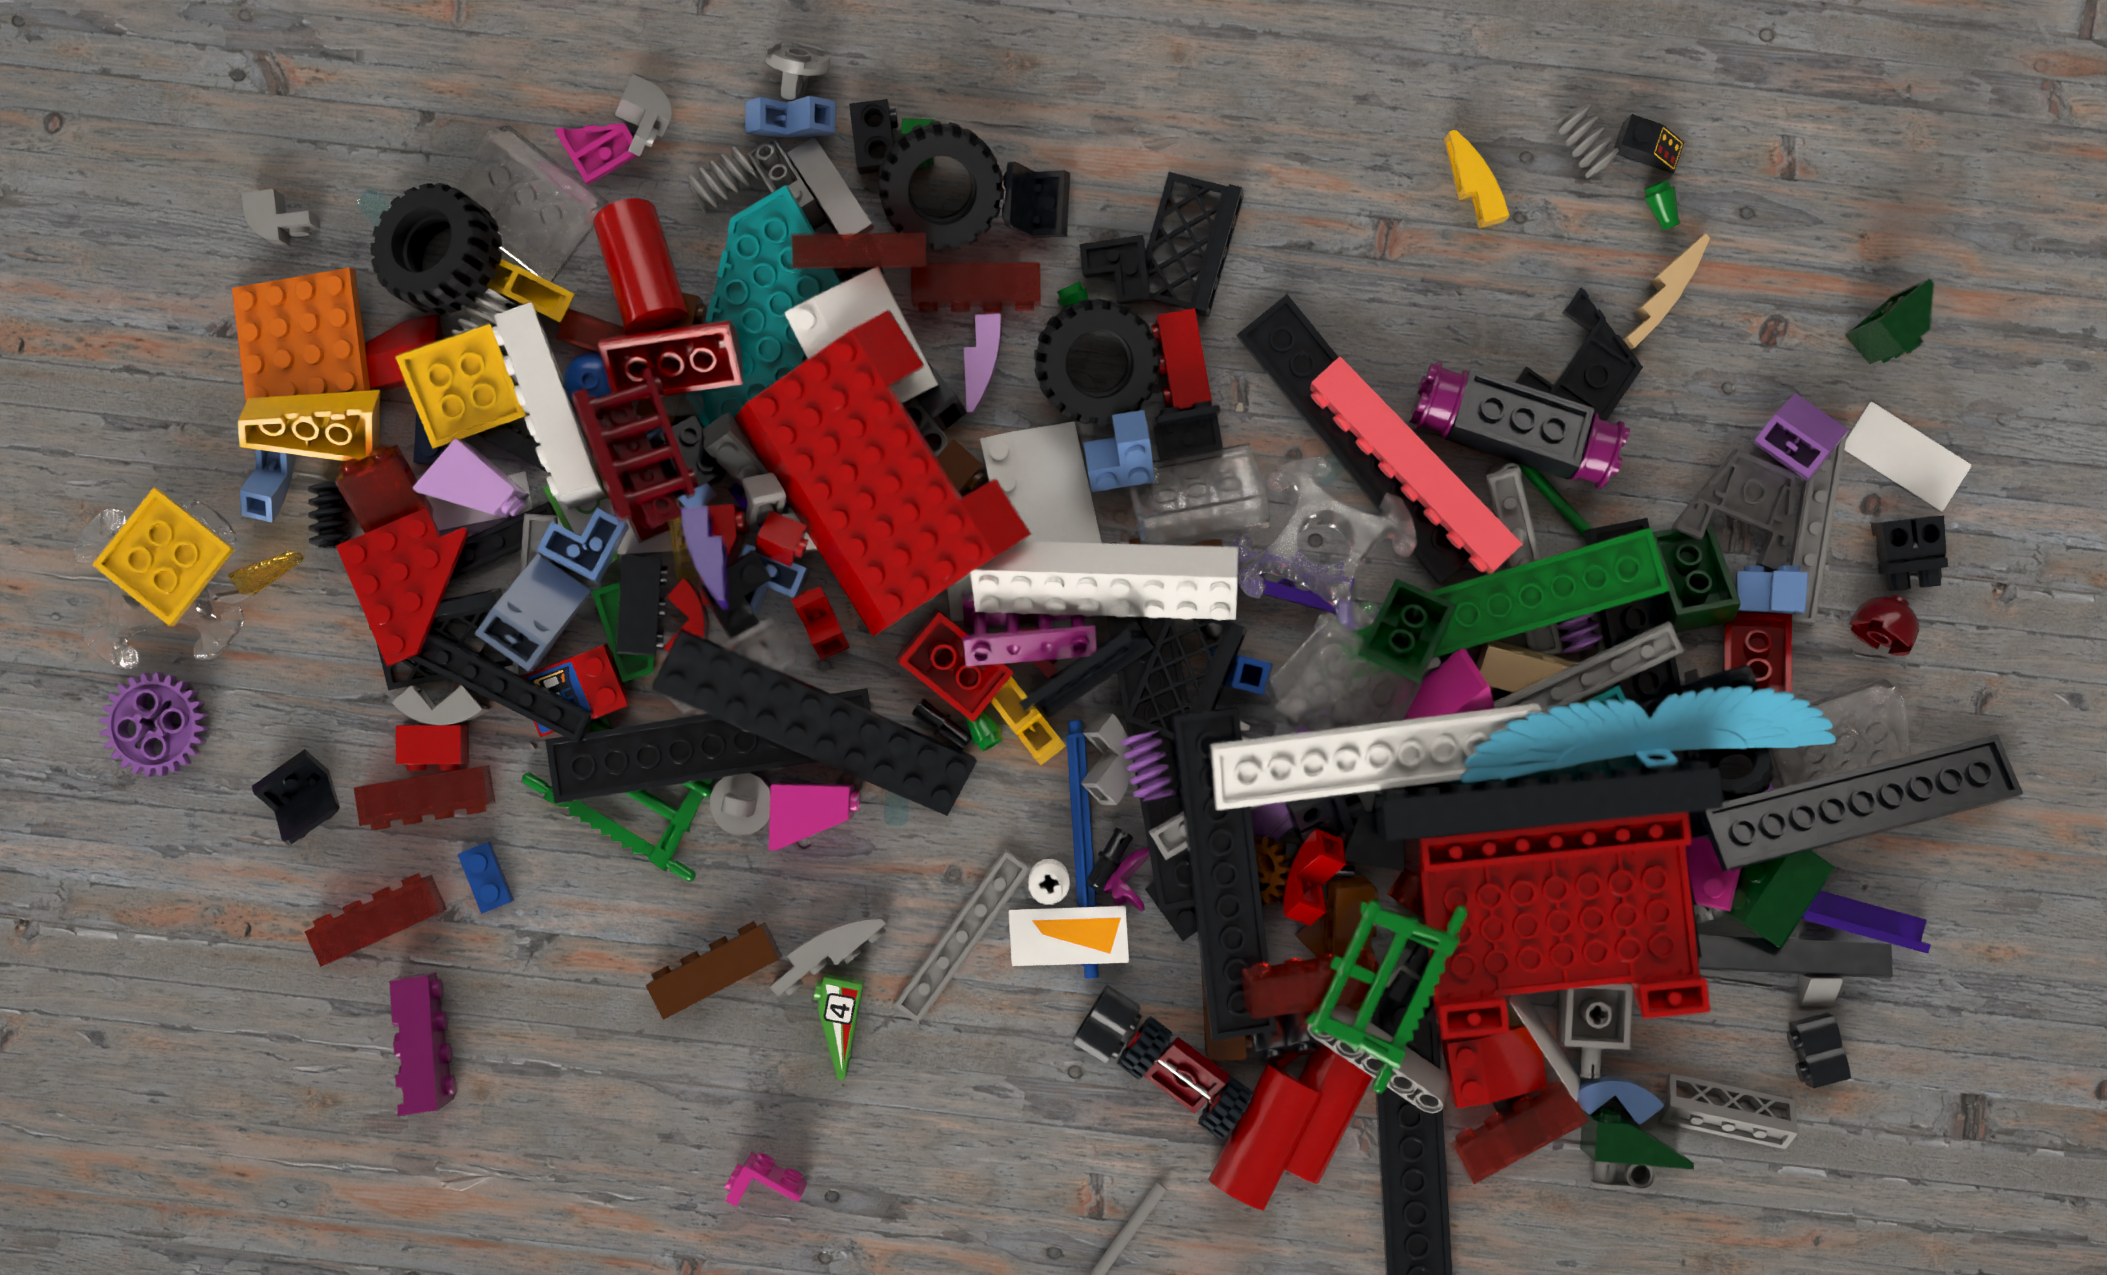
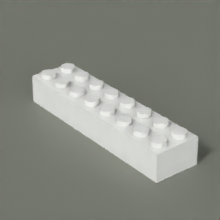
M1021 541L971 572L975 612L1236 620L1238 547Z

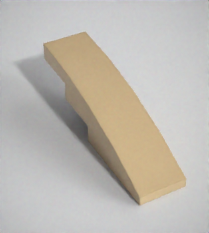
M1707 234L1693 242L1650 280V283L1658 291L1635 311L1636 315L1643 322L1622 339L1630 350L1634 349L1662 321L1680 298L1695 273L1710 240Z

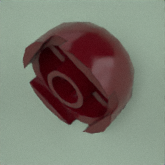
M1896 595L1891 597H1874L1867 600L1856 610L1849 625H1853L1850 629L1851 632L1859 640L1877 650L1880 645L1890 648L1888 654L1896 656L1910 654L1919 633V620L1914 611L1909 607V603L1905 599Z

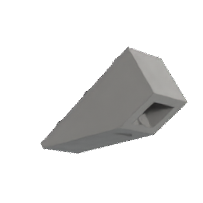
M775 137L747 153L771 193L785 185L790 187L813 230L827 222Z

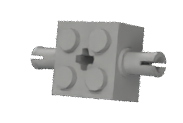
M1632 983L1558 990L1556 1040L1564 1046L1582 1048L1581 1077L1591 1078L1593 1076L1594 1079L1601 1078V1050L1605 1048L1630 1050ZM1595 1006L1599 1009V1013L1593 1014L1592 1018L1589 1016V1012L1594 1010Z

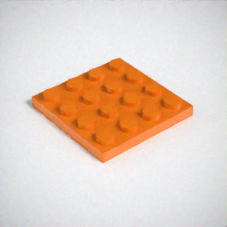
M343 268L232 288L245 401L248 398L370 391L355 269Z

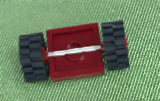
M1150 1016L1127 1043L1126 1048L1118 1058L1117 1064L1137 1079H1141L1144 1076L1194 1114L1206 1104L1207 1106L1203 1109L1202 1115L1198 1119V1124L1219 1140L1223 1139L1230 1129L1234 1128L1237 1120H1240L1242 1113L1246 1111L1247 1105L1252 1100L1253 1091L1179 1037L1165 1049L1172 1036V1031Z

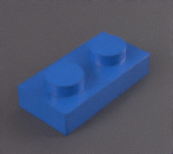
M490 841L457 854L481 914L514 901Z

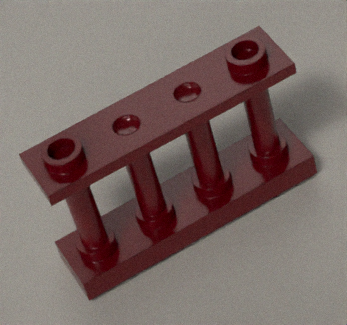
M650 368L643 369L641 377L644 383L595 398L594 395L589 397L586 389L573 392L572 394L574 406L618 523L632 517L631 509L636 508V504L682 488L686 498L689 499L696 493L694 488L699 486L693 468L687 469L663 406L660 395L664 394L660 378L658 375L652 376ZM649 395L655 414L608 430L606 427L600 428L596 418L597 415L601 414L600 411ZM660 426L667 445L620 461L618 458H611L608 447L612 446V442ZM672 457L678 476L632 492L629 489L623 490L619 478L624 477L623 473Z
M629 401L600 411L601 419L597 421L600 428L606 427L608 430L638 420V417ZM645 432L614 441L612 446L608 447L611 458H618L619 461L653 450ZM659 462L623 473L624 477L619 478L623 490L629 489L630 492L667 480ZM673 492L636 504V508L631 509L632 517L628 521L640 544L670 530L668 522L681 517V510Z

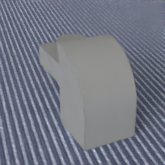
M632 74L615 116L638 126L628 151L640 157L645 145L650 148L652 147L656 135L663 137L670 122L672 110L669 99L658 86Z
M275 189L241 192L244 217L248 226L257 235L273 244L290 246L288 233L293 237L310 235L309 231L320 230L319 217L309 210L286 213L284 195Z

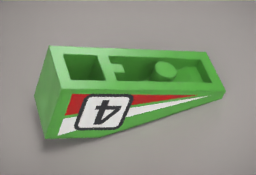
M827 973L823 981H817L814 1000H819L818 1012L837 1079L844 1081L848 1072L865 980Z

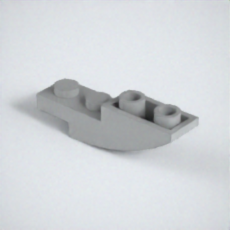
M873 916L851 920L835 925L806 940L786 956L794 966L770 986V989L777 997L784 992L790 996L804 984L800 980L801 977L809 971L815 975L828 964V961L825 959L827 956L835 965L839 964L842 960L848 964L861 953L858 947L868 939L872 944L886 932L883 926L888 922L885 916Z

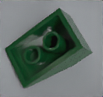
M1708 523L1702 539L1693 538L1674 529L1653 532L1670 591L1663 593L1667 618L1675 632L1734 622L1741 602L1712 523Z
M1396 578L1357 656L1419 683L1445 635L1457 604Z
M1601 1106L1590 1115L1583 1110L1580 1149L1595 1162L1694 1170V1163L1673 1147L1621 1117V1114L1613 1112V1108Z

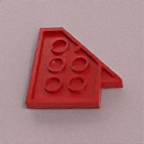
M429 508L421 509L336 546L386 666L394 665L420 654L469 534L468 528L462 527L441 536Z

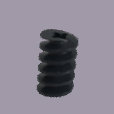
M320 482L308 487V492L318 495L308 500L310 506L318 508L308 513L309 518L318 521L308 527L309 531L318 534L309 538L310 544L318 546V548L337 549L336 546L342 543V539L351 536L350 532L341 530L342 526L351 524V520L341 517L342 513L351 511V507L341 504L342 500L351 498V494L341 491V488L349 486L350 483Z

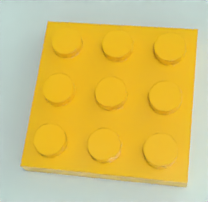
M490 323L395 356L433 449L451 443L455 438L460 440L526 416L523 406L519 404L515 394V385L506 369L503 354Z
M153 487L92 565L168 626H175L235 549L159 488Z

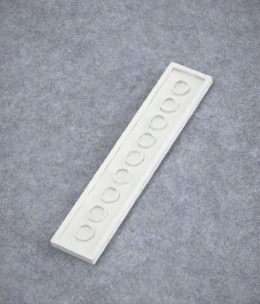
M1537 703L1211 744L1215 806L1217 810L1458 780L1461 779V775L1465 771L1470 769L1465 767L1464 762L1471 755L1479 753L1476 752L1475 747L1483 742L1490 741L1489 735L1491 733L1508 729L1505 725L1507 722L1527 719L1526 714L1542 713V708Z

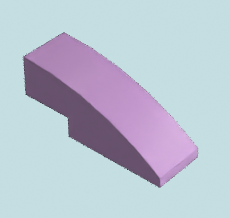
M1001 313L975 315L976 347H963L966 412L968 416L975 415L993 379L1001 342Z

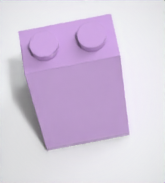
M456 438L412 487L418 493L507 519L511 515L516 517L525 508L527 502L524 500L529 496L526 491L475 447Z

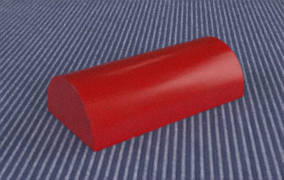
M628 198L615 201L602 208L595 215L593 225L626 335L650 332L688 316V310L655 205L645 199Z
M732 320L600 339L598 343L611 393L644 383L641 374L643 369L650 368L652 376L658 375L664 390V394L660 396L743 384L741 349ZM649 395L644 396V397H641V398H638V399L649 398Z
M1324 1044L1316 1048V1052L1310 1055L1299 1077L1301 1081L1323 1093L1285 1168L1286 1171L1315 1184H1319L1373 1078Z
M1267 1062L1253 1090L1252 1100L1247 1105L1246 1111L1242 1113L1240 1120L1237 1121L1208 1178L1209 1181L1231 1197L1264 1211L1323 1093L1277 1065Z

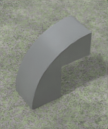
M411 685L391 702L408 717L433 725H451L468 722L490 710L475 691L463 685L457 688L439 705L433 702L420 685Z
M1113 713L1097 714L1083 731V734L1103 755L1081 784L1101 805H1118L1127 789L1131 772L1127 771V767L1132 764V760L1124 758V754L1130 751L1131 748L1121 745V741L1128 737L1117 717Z

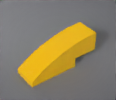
M1457 130L1449 131L1444 140L1459 200L1472 198L1479 228L1504 223L1510 215L1495 176L1468 140Z
M501 259L500 264H496L495 270L497 275L494 280L490 279L486 285L488 288L520 305L532 302L537 313L562 323L574 299V293Z
M1011 676L990 702L1035 760L1042 766L1066 747V745L1038 709L1024 711L1019 702L1028 696Z

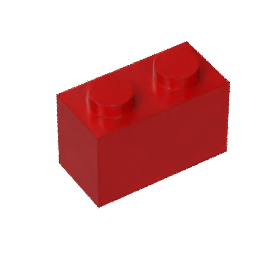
M469 724L396 725V764H406L407 771L426 770V764H439V770H459V764L469 763Z

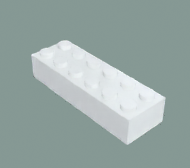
M532 302L495 314L497 326L492 327V330L504 355L508 354V356L503 357V360L514 383L519 384L514 387V391L525 413L530 414L524 418L531 436L533 435L536 443L540 442L541 444L535 448L542 466L545 467L547 473L551 472L552 476L546 478L553 496L556 497L558 503L563 501L568 509L606 497L573 406L570 403L565 388H563V379L542 321Z

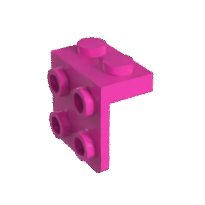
M751 1152L744 1166L737 1163L724 1188L729 1193L725 1201L736 1207L753 1178L784 1196L799 1202L807 1183L802 1180L804 1177L798 1171L792 1168L784 1170L774 1164L775 1160L767 1154L758 1152L756 1155Z

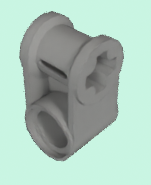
M1595 1162L1594 1178L1590 1179V1186L1611 1190H1647L1655 1183L1656 1171L1653 1166H1645L1644 1175L1639 1179H1632L1631 1172L1634 1167L1639 1165Z

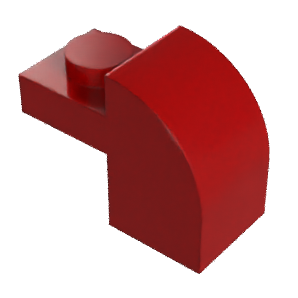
M821 586L813 590H807L800 596L791 599L795 611L804 624L811 644L821 661L850 648L832 604Z

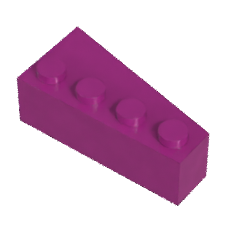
M437 972L398 977L389 981L392 1024L394 1027L399 1026V1033L395 1034L393 1042L394 1055L401 1059L399 1072L395 1075L396 1088H401L403 1091V1104H397V1114L399 1117L438 1111L454 1099L453 1095H456L457 1084L454 1075L451 1076L449 1063L452 1062V1048L449 1043L446 1044L445 1031L448 1029V1018L446 1012L442 1011L440 999L444 996L441 979L437 978Z

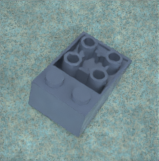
M537 553L493 606L474 634L527 671L537 670L592 590Z

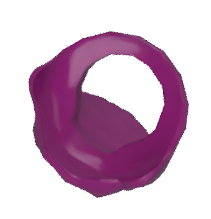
M1148 847L1138 849L1127 856L1108 879L1104 892L1112 893L1115 905L1120 906L1128 902L1141 912L1145 910L1142 900L1126 882L1149 858Z

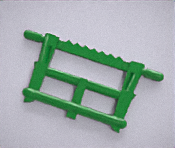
M605 715L601 716L600 719H592L589 723L590 732L614 729L610 726V721ZM530 772L522 776V781L525 785L540 794H545L543 799L555 804L552 786H549L546 781ZM713 780L684 783L683 785L691 790L678 810L645 790L625 793L671 821L656 846L581 801L555 805L570 810V817L580 816V822L590 823L591 829H601V835H611L612 841H621L622 848L632 847V854H643L648 857L651 863L663 871H666L668 868L670 872L685 881L691 882L696 877L695 871L677 860H672L684 832L690 833V824L703 798L710 797L713 789L709 785Z
M1371 900L1368 904L1361 901L1360 913L1362 918L1343 958L1334 955L1329 967L1337 970L1318 1012L1312 1013L1305 1022L1312 1024L1311 1030L1314 1034H1320L1324 1031L1351 1046L1355 1052L1359 1048L1384 1062L1373 1083V1090L1376 1093L1384 1092L1393 1074V1068L1398 1070L1402 1064L1406 1053L1404 1047L1407 1041L1414 1040L1412 1030L1419 1028L1418 1019L1424 1017L1423 1008L1429 1006L1428 996L1435 995L1434 985L1440 984L1439 974L1445 973L1444 962L1447 956L1451 957L1459 943L1460 937L1456 934L1459 933L1468 913L1465 906L1460 905L1455 908L1447 925L1448 929L1445 932L1417 923L1418 918H1409L1382 909L1378 900ZM1374 923L1396 932L1377 973L1355 964ZM1408 938L1434 949V952L1392 1042H1388L1365 1032V1029ZM1349 976L1371 984L1352 1026L1330 1017Z

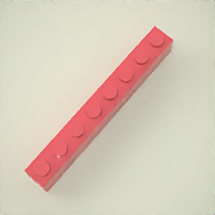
M1340 356L1311 382L1310 390L1313 393L1310 396L1322 409L1327 406L1335 414L1333 417L1335 423L1344 432L1350 430L1358 438L1355 441L1358 447L1367 455L1372 453L1380 461L1378 466L1387 477L1391 479L1395 476L1403 485L1400 489L1412 502L1418 500L1426 508L1423 511L1425 516L1434 525L1437 526L1440 523L1449 532L1446 534L1448 540L1456 548L1460 549L1463 547L1471 555L1469 561L1478 571L1483 573L1486 570L1491 575L1522 545L1512 532Z

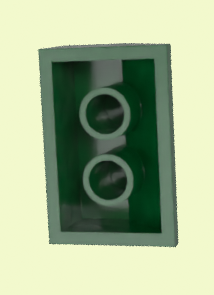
M1928 278L1893 294L1845 335L1869 364L1880 360L1885 363L1893 357L1895 359L1900 357L1905 352L1909 354L1924 342L1921 337L1930 330L1934 282Z
M1811 850L1743 867L1740 871L1731 910L1721 911L1727 917L1782 949L1835 867Z

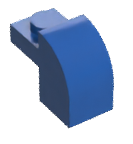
M1211 649V655L1213 657L1215 650ZM1239 655L1236 657L1225 686L1265 696L1273 664ZM1208 660V664H1207L1206 670H1208V667H1209V665H1210V660Z

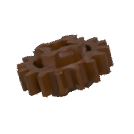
M1254 835L1262 906H1265V903H1276V897L1284 896L1285 891L1282 887L1286 885V875L1291 867H1286V862L1291 859V856L1281 854L1285 846L1283 844L1274 845L1275 838Z

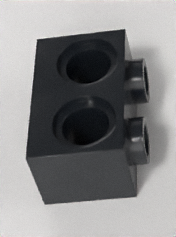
M888 99L850 103L859 174L879 172L880 165L883 164L885 156L881 159H874L870 156V152L876 146H883L888 150L889 147L892 148L897 140L894 141L893 128H898L896 108L890 109ZM878 114L883 117V122L877 127H870L866 124L867 119L871 115Z

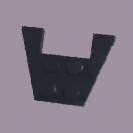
M1581 287L1562 313L1589 331V333L1555 383L1551 384L1527 366L1523 368L1514 382L1594 408V412L1598 413L1599 419L1605 421L1643 366L1619 334L1616 335L1607 323L1604 314L1594 306L1588 298V293Z

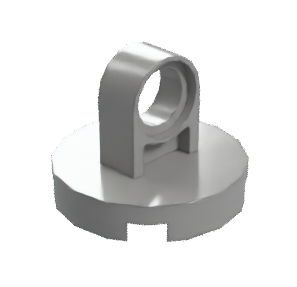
M782 41L769 43L766 47L765 61L771 67L783 71L781 97L793 101L803 98L806 92L808 76L825 74L829 70L831 57L830 55L824 56L825 51L821 48L800 42H793L792 48H781Z
M753 772L723 777L714 786L710 795V811L714 821L723 830L733 835H749L759 831L769 822L770 787L766 780Z

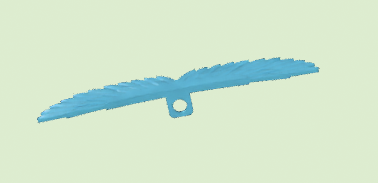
M1741 686L1735 689L1723 687L1715 692L1713 688H1707L1698 694L1694 691L1683 693L1681 696L1673 694L1658 706L1651 718L1632 700L1623 699L1624 704L1617 700L1607 699L1605 701L1607 706L1590 700L1587 701L1588 706L1582 703H1570L1568 707H1550L1548 710L1552 714L1529 713L1526 714L1527 719L1507 722L1505 725L1508 729L1491 733L1489 735L1490 741L1483 742L1475 747L1476 752L1479 753L1471 755L1464 762L1465 767L1470 769L1461 775V780L1464 783L1499 778L1504 780L1553 768L1558 769L1629 755H1636L1644 765L1649 767L1677 764L1678 759L1670 751L1713 748H1798V746L1832 744L1836 742V737L1831 732L1826 731V729L1833 728V724L1829 719L1819 717L1823 715L1820 709L1807 707L1810 705L1808 700L1793 699L1794 695L1791 692L1774 693L1772 688L1751 692L1753 689L1750 686ZM1650 756H1663V757H1666L1667 759H1665V760H1652V759H1649L1648 757H1650Z

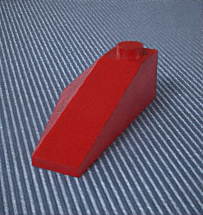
M428 315L405 320L365 343L370 391H383L407 386L395 356L444 339L439 315Z

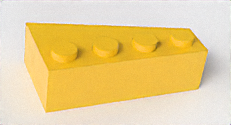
M380 390L248 398L238 420L239 447L373 465L381 442Z

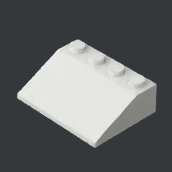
M875 267L784 312L809 359L849 330L890 310L925 365L900 384L891 386L901 403H904L938 385L879 267Z
M1075 421L1012 431L980 439L989 482L994 479L998 480L1032 534L1022 541L1102 543Z

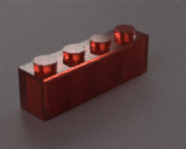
M924 232L791 233L792 268L926 267V238Z
M1040 262L911 264V303L913 307H919V312L925 313L938 312V307H951L952 312H969L970 307H983L985 312H1000L1002 307L1015 306V311L1019 312L1034 311V306H1041Z
M490 765L353 787L359 826L370 824L371 830L391 827L390 821L402 819L403 825L423 822L422 816L434 814L435 820L455 817L454 810L466 809L467 815L486 812V805L495 803Z
M420 873L401 880L403 887L392 891L390 886L371 894L374 900L364 905L361 900L342 907L344 912L342 915L333 918L332 914L329 913L312 921L315 927L304 932L320 967L446 911V905L432 875L421 878Z
M1361 949L1355 964L1377 973L1379 962L1369 950ZM1320 954L1315 959L1309 960L1293 958L1285 960L1283 964L1276 965L1260 963L1253 965L1250 969L1242 970L1245 1007L1252 1019L1319 1009L1337 971L1329 967L1334 955ZM1344 954L1336 955V956H1338V957H1340V958H1343ZM1349 976L1335 1006L1364 1002L1371 984Z
M1557 1081L1549 1083L1540 1089L1541 1094L1532 1099L1529 1097L1522 1098L1512 1104V1110L1502 1115L1500 1112L1492 1114L1483 1121L1484 1125L1475 1130L1468 1128L1455 1136L1456 1140L1449 1144L1467 1177L1473 1184L1589 1122L1578 1101L1574 1100L1563 1082L1559 1084Z

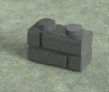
M725 413L703 430L704 449L712 457H716V461L743 489L742 480L744 478L769 473L738 423L729 413Z

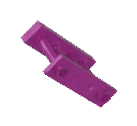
M973 593L962 594L965 627H974V635L963 636L966 666L1088 657L1097 651L1095 626H1084V618H1092L1093 616L975 612ZM1071 619V628L1052 629L1051 621ZM1038 622L1039 630L1019 632V623ZM1006 624V633L987 634V626Z

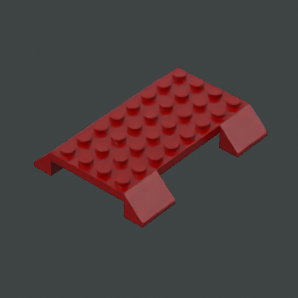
M890 310L846 332L749 400L734 417L767 471L775 474L785 491L788 504L799 521L807 525L806 532L873 637L994 557L1032 535L997 479L988 482L963 498L960 496L891 386L900 384L925 365Z
M1688 812L1421 838L1419 875L1425 925L1446 932L1448 929L1447 925L1457 906H1465L1468 911L1459 933L1456 934L1460 937L1459 943L1451 957L1447 956L1444 962L1445 973L1439 974L1440 984L1434 985L1435 995H1433V1002L1442 1039L1510 1033L1506 999L1502 997L1504 995L1632 983L1643 1019L1711 1012L1707 978L1700 976L1685 848V845H1692ZM1427 946L1428 957L1430 961L1434 949Z

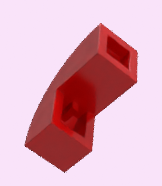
M683 578L666 597L689 618L682 626V629L708 639L709 619L706 606L702 605L701 594L689 579ZM678 632L663 647L668 652Z
M1315 829L1305 840L1293 861L1287 878L1283 904L1285 917L1311 926L1326 913L1322 886L1346 865L1341 838Z

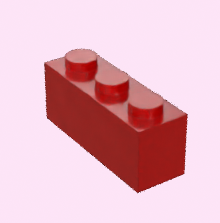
M1195 308L1157 315L1155 319L1156 324L1151 325V332L1156 337L1157 342L1160 343L1162 356L1161 365H1158L1160 375L1166 376L1168 386L1162 388L1165 406L1179 407L1181 412L1190 410L1192 404L1204 401H1211L1212 403Z

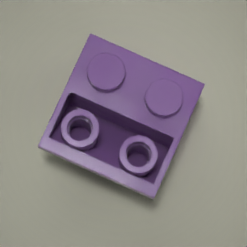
M1794 393L1774 414L1754 441L1757 448L1809 483L1849 432V429Z

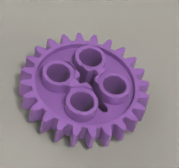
M155 672L153 678L150 673H141L140 679L138 677H129L130 686L118 684L117 687L121 694L108 695L114 703L113 705L102 706V709L109 713V717L101 718L99 722L108 724V729L100 732V735L110 737V740L103 746L104 748H115L110 757L111 759L123 757L120 765L121 768H129L133 765L132 774H141L144 770L145 777L154 776L156 772L159 776L168 775V769L171 772H179V763L190 765L191 760L188 754L193 756L200 755V751L195 745L206 743V740L199 736L200 731L209 730L208 726L201 724V720L209 717V714L199 713L198 709L205 702L193 700L198 693L197 690L185 691L188 686L187 681H180L176 684V675H168L165 678L163 672ZM149 694H152L155 698V706L152 710L146 705V699ZM170 700L171 706L168 709H166L168 706V701ZM176 712L182 718V723L178 729L172 723V717ZM131 720L136 724L137 727L136 733L133 737L128 733L127 730L128 724ZM143 739L141 748H138V743ZM157 739L163 744V750L160 755L154 751V743Z

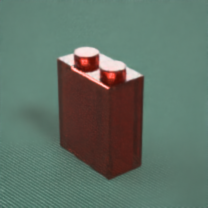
M398 444L389 448L387 446L378 447L371 451L368 457L357 460V458L347 460L337 469L335 483L364 533L424 508H429L433 516L434 509L427 496L416 492L412 488L418 480Z

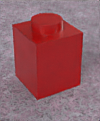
M770 510L757 535L755 551L791 567L796 556L801 558L807 548L809 540L804 538L807 525Z

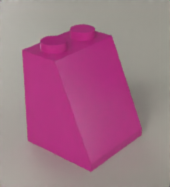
M1465 648L1454 653L1441 666L1436 668L1399 699L1402 713L1398 715V720L1495 709L1490 686Z
M777 782L771 784L769 851H776L852 818L854 812L860 810V791H855V784Z

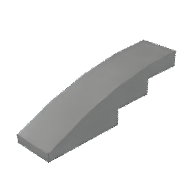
M815 137L787 153L846 246L874 229L867 215Z

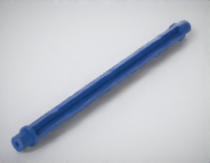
M1082 720L1068 721L1069 734H1066L1077 906L1097 907L1096 890L1086 883L1088 876L1094 868L1089 791L1081 784L1088 774L1086 739L1082 730ZM1081 964V966H1084L1085 978H1098V965L1100 964Z

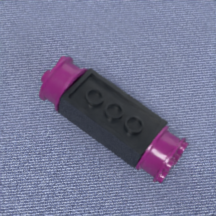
M1437 361L1435 364L1431 363L1426 376H1423L1420 381L1417 394L1421 396L1418 405H1414L1409 418V422L1414 424V429L1416 430L1423 426L1440 432V437L1445 438V440L1567 480L1574 481L1577 477L1594 482L1596 489L1606 486L1611 475L1616 476L1619 472L1622 457L1618 455L1621 446L1623 447L1626 444L1630 433V428L1625 427L1623 421L1613 424L1601 420L1598 413L1594 412V408L1472 368L1469 372L1463 370L1461 373L1442 368V362Z

